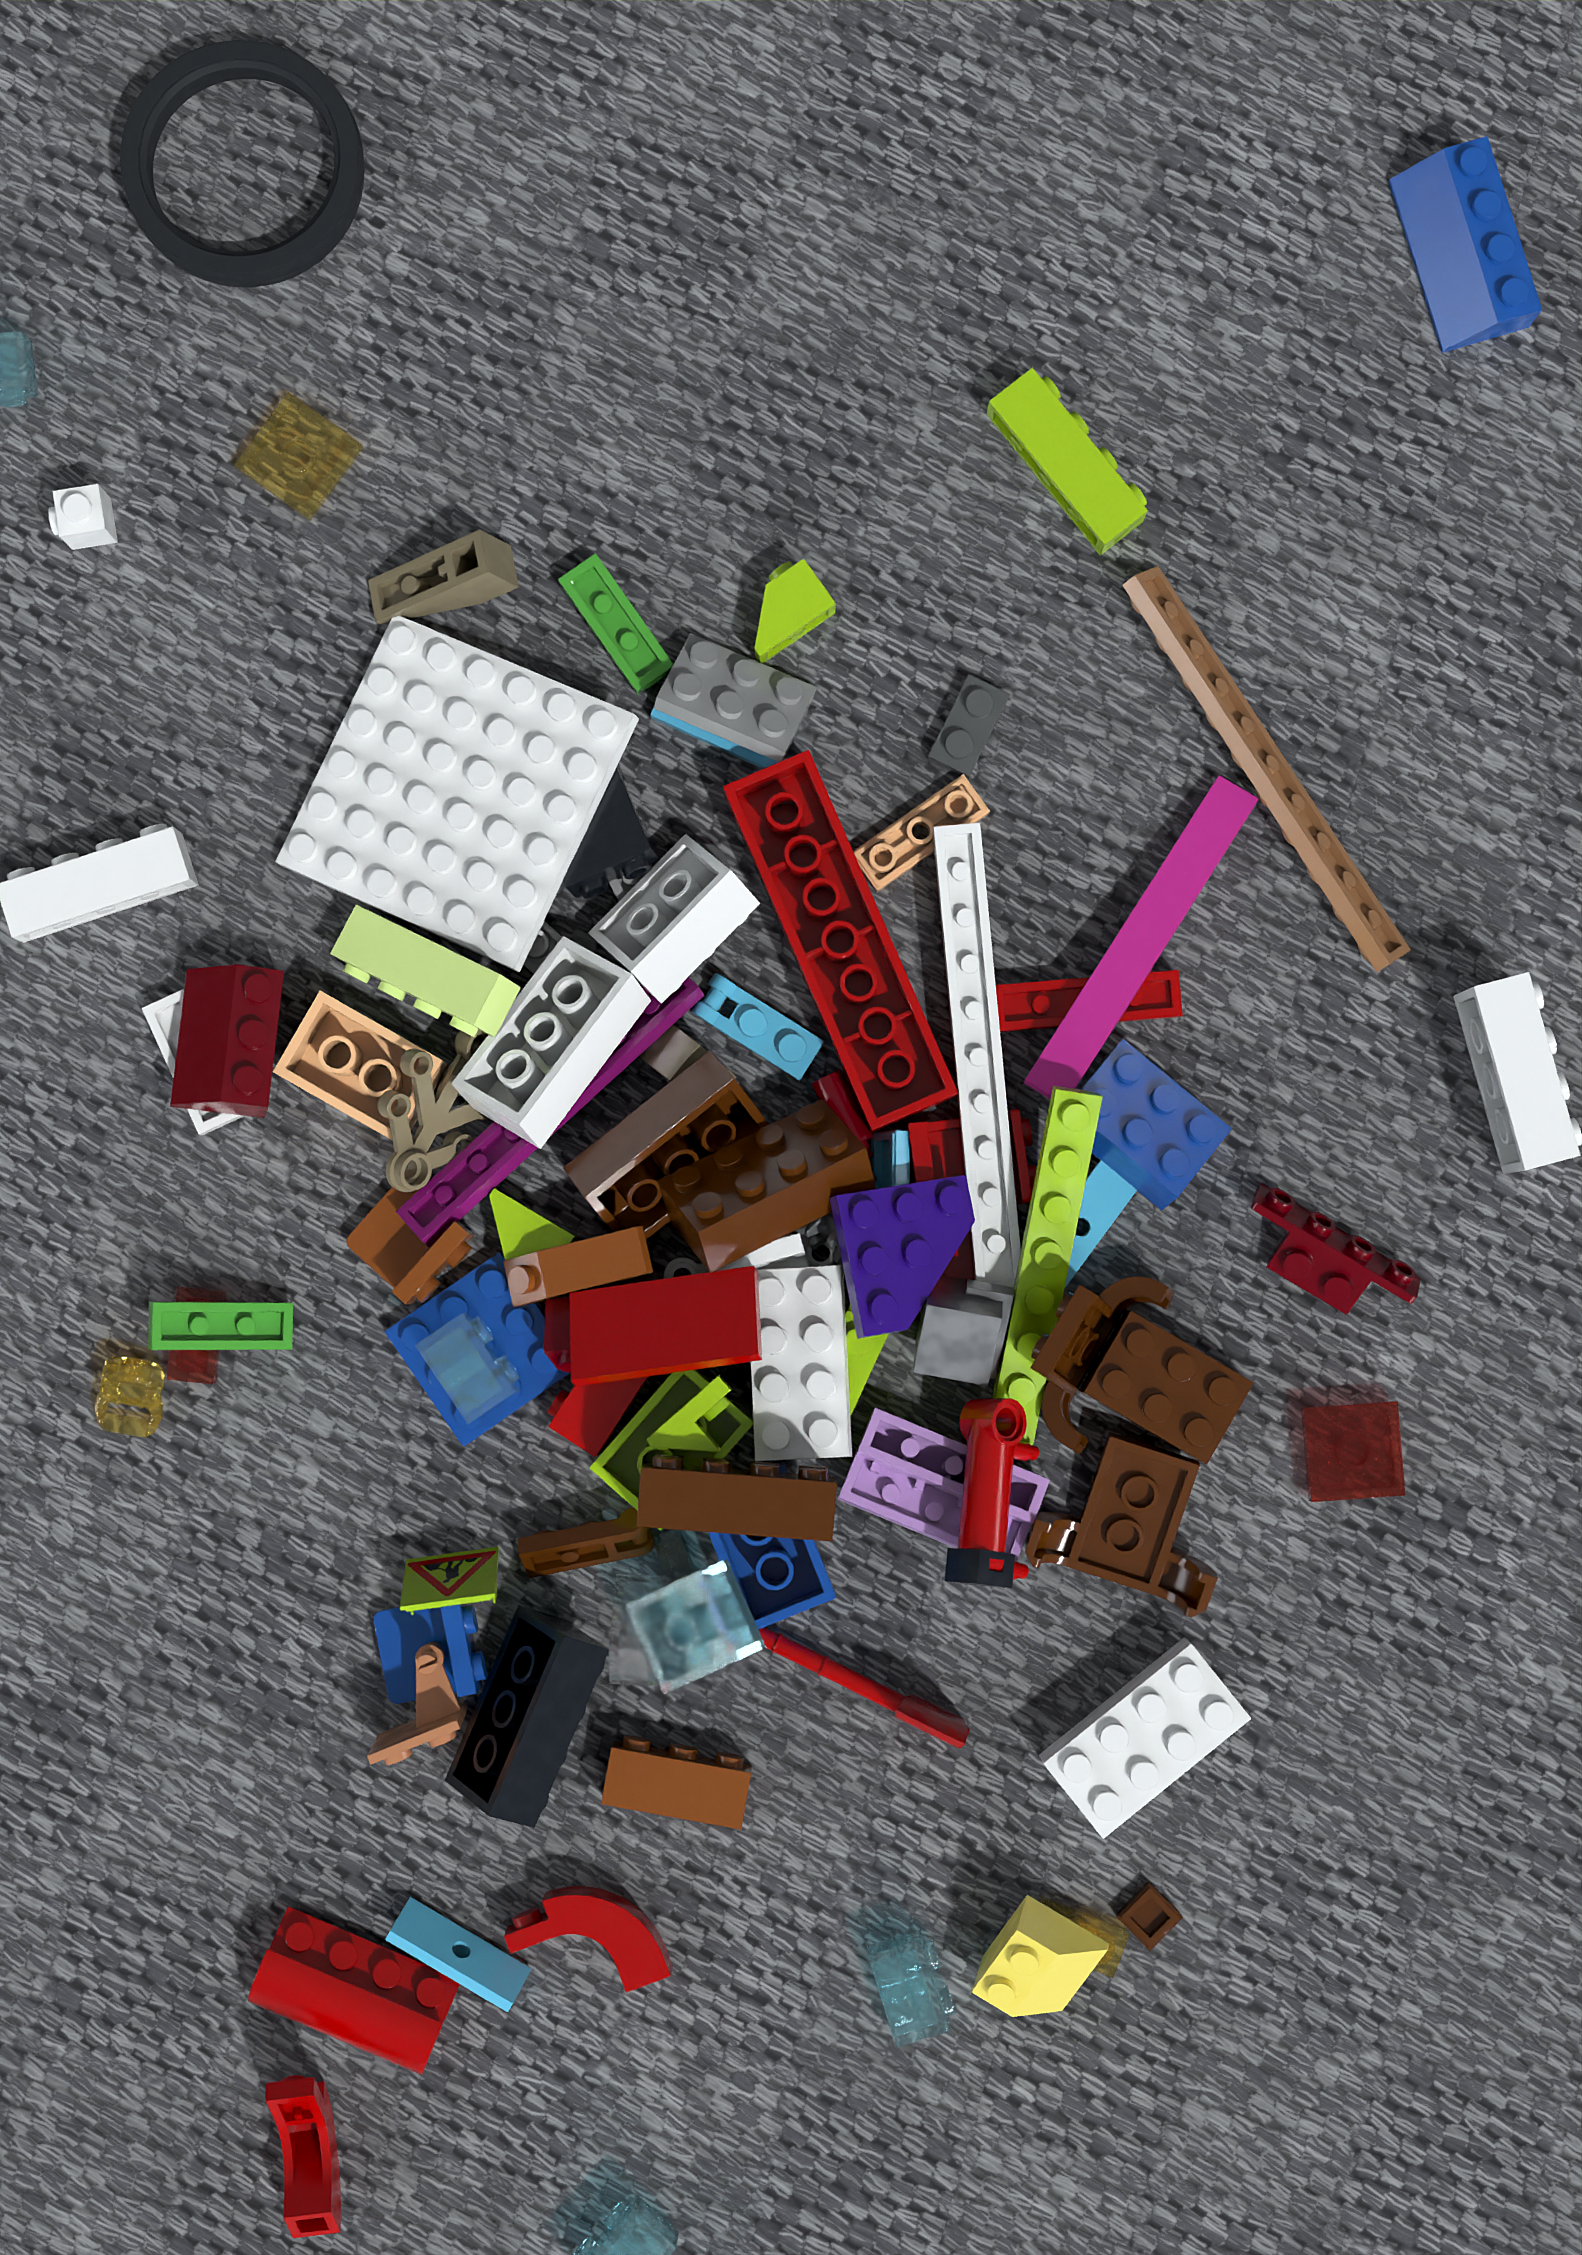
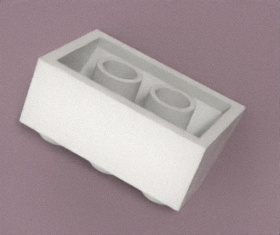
M685 834L588 934L626 971L633 974L638 983L662 1004L705 959L714 953L715 949L737 926L747 919L748 915L760 902L728 867Z

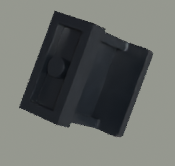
M619 763L563 878L565 887L575 898L583 897L587 899L596 897L609 888L608 884L610 881L619 880L622 876L625 879L640 877L651 869V864L659 861V857L648 839L624 783L626 779Z

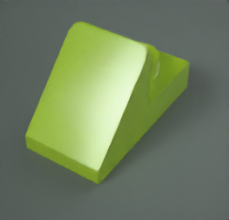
M718 1375L650 1435L646 1441L651 1447L720 1452L721 1448L697 1420L703 1415L710 1422L730 1404L725 1395L732 1388L721 1375Z

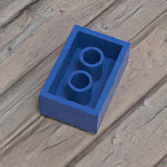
M1124 1039L1114 1047L1079 1089L1098 1092L1103 1096L1092 1154L1099 1160H1102L1161 1211L1179 1197L1232 1129Z
M785 1462L779 1463V1472L788 1473ZM708 1532L748 1633L837 1598L835 1588L815 1540Z

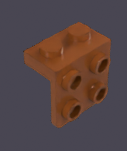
M392 1187L349 1234L346 1241L347 1246L394 1288L391 1292L404 1304H413L416 1300L423 1303L440 1285L441 1282L436 1278L448 1264L455 1268L471 1251L472 1247L468 1242L475 1234L460 1221H454L444 1234L428 1248L396 1213L420 1189L412 1192H402Z

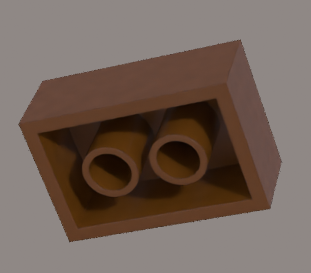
M1125 1310L1079 1391L1207 1465L1254 1382L1133 1311Z

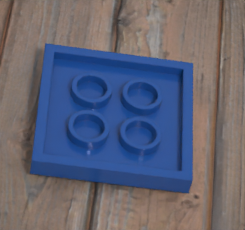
M498 1252L384 1331L463 1447L570 1374L558 1370L544 1353L545 1315L537 1303L513 1307L503 1264L505 1258L502 1252Z

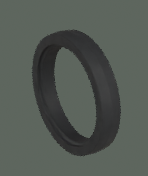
M251 40L217 42L191 50L176 58L149 81L134 102L124 127L121 142V177L131 211L141 230L149 241L176 266L195 277L218 285L247 288L261 287L286 281L309 270L322 261L342 240L353 222L362 198L365 174L363 144L356 120L347 102L329 78L311 62L283 47ZM239 79H257L276 83L294 91L319 112L330 129L333 140V177L326 198L317 213L300 231L290 238L273 246L254 251L220 250L206 246L188 237L176 228L163 213L154 187L153 161L155 150L167 122L189 98L218 83Z

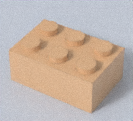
M319 991L273 1072L393 1140L389 1119L383 1117L378 1111L379 1098L388 1090H394L407 1095L411 1102V1109L407 1115L411 1130L418 1119L412 1078L406 1076L401 1071L400 1060L402 1055L409 1049L414 1048L424 1052L427 1051L326 993ZM429 1053L433 1059L431 1078L434 1090L449 1064ZM419 1058L414 1062V1071L420 1064ZM397 1099L394 1100V1102L392 1103V1106H391V1111H392V1112H393V1111L396 1109V1107H397V1104H398Z

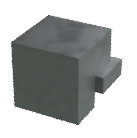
M941 1275L922 1307L916 1336L913 1372L988 1386L989 1379H996L1014 1298V1288L970 1279L967 1280L966 1284L965 1279Z

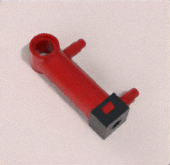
M1012 1398L972 1399L965 1404L961 1411L960 1429L963 1437L967 1440L959 1538L958 1548L947 1549L945 1582L1012 1588L1013 1580L1017 1578L1025 1579L1029 1574L1026 1564L1015 1561V1554H1008L1005 1551L1014 1459L1022 1461L1036 1460L1039 1456V1449L1035 1445L1021 1441L1027 1426L1026 1414L1022 1405Z

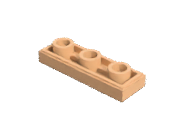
M963 774L853 852L862 873L875 891L878 892L934 853L933 827L977 823L987 816L990 810ZM922 825L928 829L929 836L922 840L916 839L912 834V829L915 826Z

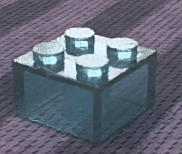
M728 1559L700 1569L625 1605L663 1694L766 1648Z

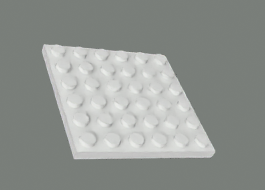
M402 616L393 617L275 862L318 883L520 972L639 718L629 711Z

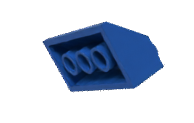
M1488 136L1444 148L1392 177L1388 182L1441 352L1444 353L1529 328L1542 311V307Z

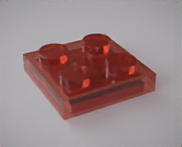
M1398 1401L1301 1407L1308 1501L1322 1502L1405 1496Z

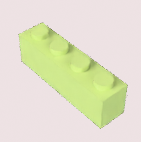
M355 905L330 953L346 963L342 970L346 974L366 984L372 976L381 981L377 989L400 1001H403L406 994L416 998L413 1007L436 1019H439L442 1012L452 1016L449 1025L472 1037H475L478 1029L496 1037L521 989L520 986L501 974L358 905Z

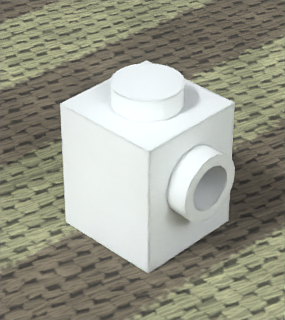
M99 484L52 491L55 507H49L48 510L54 535H59L72 550L118 543L111 498Z

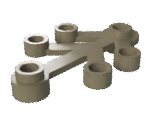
M478 1029L475 1037L462 1031L457 1034L454 1046L458 1054L435 1096L431 1078L433 1068L431 1055L414 1048L407 1050L402 1055L400 1068L406 1076L412 1078L419 1127L412 1138L407 1116L411 1109V1102L407 1095L394 1090H388L381 1095L378 1101V1111L383 1117L389 1119L394 1152L389 1157L386 1165V1177L394 1189L402 1192H412L421 1189L429 1181L432 1169L452 1161L473 1141V1138L468 1134L452 1131L444 1138L443 1145L429 1149L436 1135L476 1119H489L473 1109L466 1100L463 1104L451 1108L459 1093L451 1083L488 1036L487 1033ZM419 1058L420 1064L414 1071V1062ZM397 1099V1101H398L397 1107H396V1109L392 1112V1111H391L392 1103L394 1102V1100ZM461 1140V1148L456 1152V1145Z

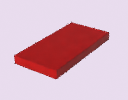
M754 1265L719 1270L712 1273L706 1272L569 1293L571 1381L575 1386L762 1360L758 1272Z

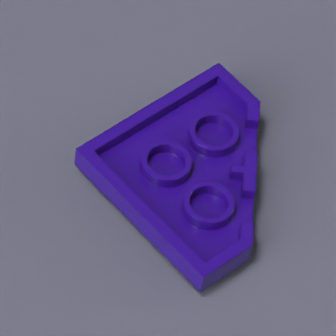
M966 1175L836 1195L830 1198L857 1339L899 1332L910 1327L975 1222Z

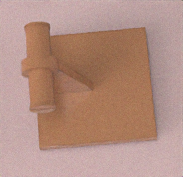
M432 1641L424 1644L419 1648L415 1656L416 1719L378 1734L367 1755L370 1765L384 1760L385 1765H392L411 1756V1748L426 1742L429 1743L430 1747H437L457 1736L455 1731L461 1728L468 1707L465 1699L459 1702L443 1665L444 1652L438 1642Z

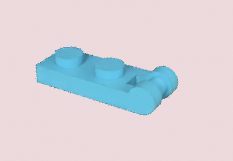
M714 973L708 983L711 987L703 1001H698L690 1012L800 1081L821 1049L824 1041L742 990L725 977ZM726 997L738 1004L729 1019L717 1012Z

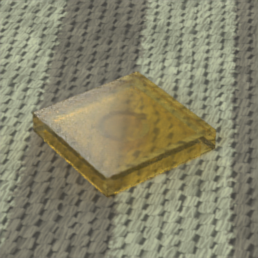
M288 392L234 466L238 471L311 521L364 448L358 441Z

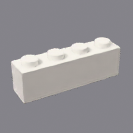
M157 824L142 829L139 832L141 837L124 843L122 838L110 839L95 846L96 852L79 857L78 853H68L52 859V866L35 871L34 867H27L7 874L8 880L0 883V902L11 937L24 943L198 886L182 833L173 826L167 828L166 824Z

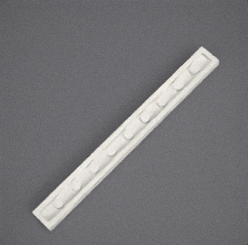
M980 823L936 826L932 830L964 1170L975 1222L970 1228L975 1281L1014 1288L1021 1247Z

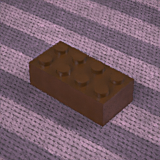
M710 1050L564 1166L563 1169L583 1197L613 1232L643 1226L645 1238L648 1239L670 1221L657 1180L770 1124L734 1077Z
M823 1099L807 1105L657 1180L670 1222L710 1273L832 1212L830 1198L836 1195L876 1189L866 1147Z
M655 1454L652 1462H646L641 1467L636 1527L833 1542L837 1480L836 1476H827V1467L799 1465L798 1473L779 1472V1463L751 1461L750 1470L731 1468L732 1460L721 1458H703L701 1466L683 1465L684 1456Z

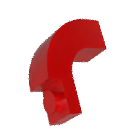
M568 1886L547 1891L542 1900L546 1912L540 1914L539 1908H532L512 1917L513 1924L508 1926L504 1934L510 1954L561 1935L576 1934L589 1937L601 1944L613 1958L626 1993L670 1977L673 1965L666 1946L650 1919L627 1899L600 1888Z
M292 2075L283 2078L281 2081L266 2083V2103L277 2125L283 2153L284 2221L293 2238L340 2233V2169L334 2116L325 2082H316L314 2077L307 2078L301 2075Z

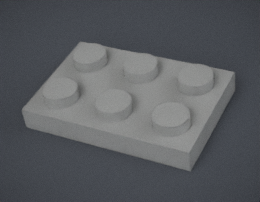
M690 633L656 697L654 709L777 762H781L784 760L808 711L817 687Z

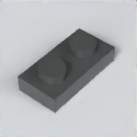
M969 674L928 755V759L955 773L964 774L969 779L1010 694Z

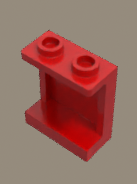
M1020 1109L1009 1110V1132L1016 1205L1030 1203L1037 1169L1035 1164L1027 1165L1025 1147L1032 1146L1033 1144L1029 1118L1021 1119ZM960 1118L907 1124L914 1183L965 1175Z

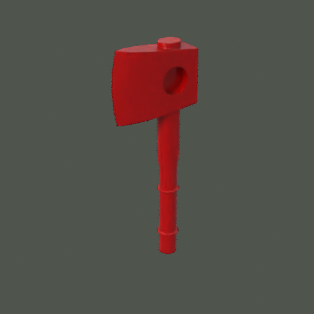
M767 1627L754 1632L751 1641L770 1650L772 1654L776 1653L817 1673L818 1677L821 1675L895 1712V1718L958 1749L965 1745L971 1728L967 1727L964 1719L913 1694L905 1696L829 1659V1656L825 1657L783 1636L782 1632L779 1634Z

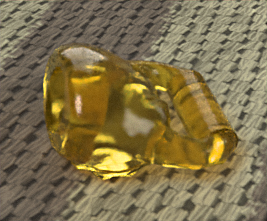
M117 1356L105 1360L101 1370L100 1389L94 1406L97 1422L104 1431L147 1438L155 1433L163 1417L161 1397L165 1382L163 1367L153 1361L132 1357ZM110 1402H113L115 1405L121 1403L139 1406L140 1409L145 1407L150 1411V1420L106 1413V1409Z

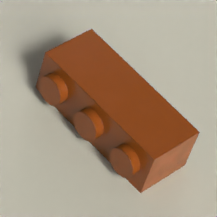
M630 1735L624 1736L623 1742H613L602 1795V1805L741 1830L752 1771L751 1765L743 1764L744 1757L725 1752H717L715 1759L697 1756V1748L682 1744H670L669 1751L650 1747L651 1740Z

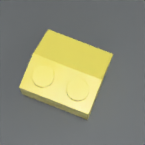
M1026 1895L983 1955L972 1993L1012 2017L1062 2011L1107 1952L1109 1943L1029 1895Z

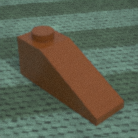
M643 1226L560 1245L503 1261L513 1307L546 1302L547 1299L569 1296L570 1292L595 1289L653 1272Z

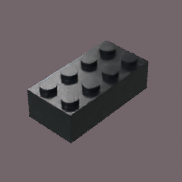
M518 1605L444 1781L489 1817L535 1828L541 1812L548 1803L549 1793L558 1771L566 1760L568 1747L576 1728L584 1717L586 1704L597 1678L603 1672L609 1649L562 1618Z

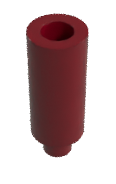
M835 1071L813 1082L811 1086L818 1101L823 1099L867 1149L868 1157L874 1156L867 1142L873 1135L842 1071Z

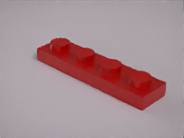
M1179 970L1150 972L1118 1023L1181 1018L1183 1012ZM1090 977L996 985L1000 1033L1058 1028Z

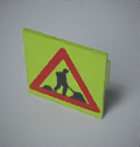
M499 1546L406 1559L400 1611H411V1615H414L416 1610L492 1599L493 1603H496Z

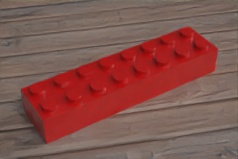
M806 750L723 786L724 797L870 1132L878 1131L956 1097L958 1094L956 1086L810 751Z

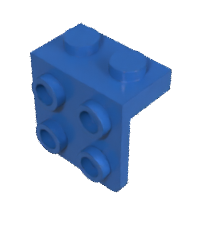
M466 1603L416 1610L414 1615H411V1611H400V1607L381 1610L374 1616V1626L387 1694L392 1703L400 1704L416 1700L415 1656L421 1646L432 1641L438 1642L441 1645V1649H443V1665L453 1690L457 1692L458 1697L477 1694L483 1686L482 1680L487 1679V1669L483 1652H476L473 1633L478 1632V1622L473 1604L467 1605Z

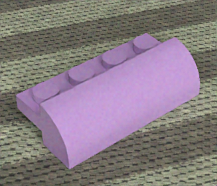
M875 1408L860 1439L837 1499L941 1543L958 1548L967 1445ZM1013 1465L1005 1553L1015 1554V1561H1017L1030 1526L1035 1521L1050 1480Z

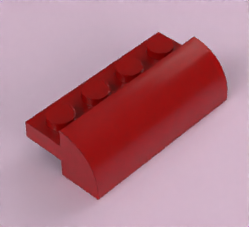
M288 1906L269 1949L266 1950L259 1966L248 2001L422 2075L460 1984L428 1965Z

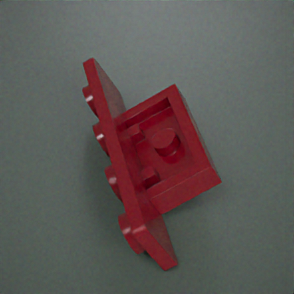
M1260 1183L1254 1193L1250 1206L1251 1209L1288 1231L1270 1256L1266 1268L1345 1315L1349 1313L1371 1281L1410 1304L1414 1302L1418 1296L1421 1279L1408 1264L1401 1260L1387 1258L1377 1252L1369 1241L1360 1236H1350L1335 1227L1333 1221L1326 1215L1316 1211H1308L1295 1203L1294 1199L1284 1190L1276 1187L1270 1188Z

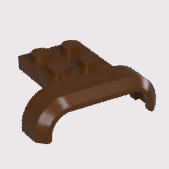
M1129 1277L1113 1283L1100 1296H1097L1095 1293L1079 1285L1074 1294L1071 1292L1067 1293L1059 1304L1056 1311V1317L1059 1320L1051 1334H1043L1036 1343L1031 1354V1358L1035 1361L1030 1368L1049 1381L1042 1399V1412L1045 1423L1051 1434L1060 1443L1080 1454L1088 1445L1089 1439L1081 1434L1072 1424L1069 1410L1074 1394L1124 1311L1138 1303H1152L1162 1309H1167L1174 1295V1292L1168 1286L1147 1277Z
M1109 1432L1080 1518L1056 1512H1040L1037 1514L1025 1547V1553L1032 1566L1039 1568L1041 1563L1059 1564L1125 1585L1174 1603L1183 1610L1185 1616L1190 1618L1206 1611L1218 1579L1216 1572L1197 1558L1172 1548L1200 1467L1199 1461Z

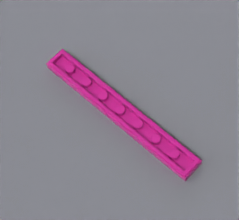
M1220 775L1217 777L1029 1072L1024 1084L1051 1099L1053 1085L1077 1088L1254 809L1259 798Z

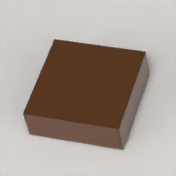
M1149 1881L1115 1914L1149 1951L1183 1918L1182 1914Z

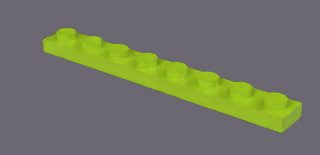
M1054 1085L1016 1272L1014 1298L992 1398H1012L1022 1405L1026 1414L1027 1426L1021 1441L1027 1442L1030 1445L1034 1444L1046 1379L1030 1368L1035 1361L1031 1358V1354L1041 1336L1045 1333L1050 1335L1059 1319L1056 1317V1311L1063 1299L1103 1098L1098 1092Z

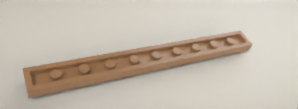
M1159 566L1134 575L1122 585L1130 597L1133 608L1143 616L1151 628L1158 646L1168 654L1179 671L1183 684L1195 695L1206 712L1209 724L1218 730L1231 750L1234 762L1244 770L1256 788L1259 800L1269 808L1281 826L1284 838L1289 844L1294 846L1306 864L1309 876L1321 887L1329 899L1334 914L1346 925L1352 934L1363 958L1371 963L1377 973L1409 952L1411 949Z

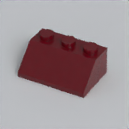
M239 964L187 969L170 1107L259 1118L265 1117L269 1106L284 970Z

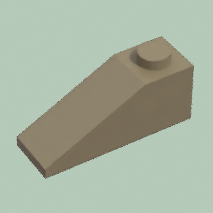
M480 529L368 580L375 622L379 624L390 623L391 619L397 616L410 619L479 605L519 588L511 545Z

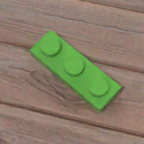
M596 553L558 579L563 590L637 695L669 674L674 664Z
M149 1302L148 1349L292 1350L293 1303Z

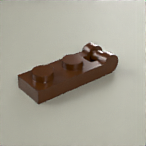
M629 1508L622 1512L617 1519L602 1522L588 1521L577 1527L557 1531H539L532 1536L517 1538L518 1555L528 1577L534 1578L644 1556L654 1549L656 1541L650 1528L636 1527L638 1511L635 1508Z

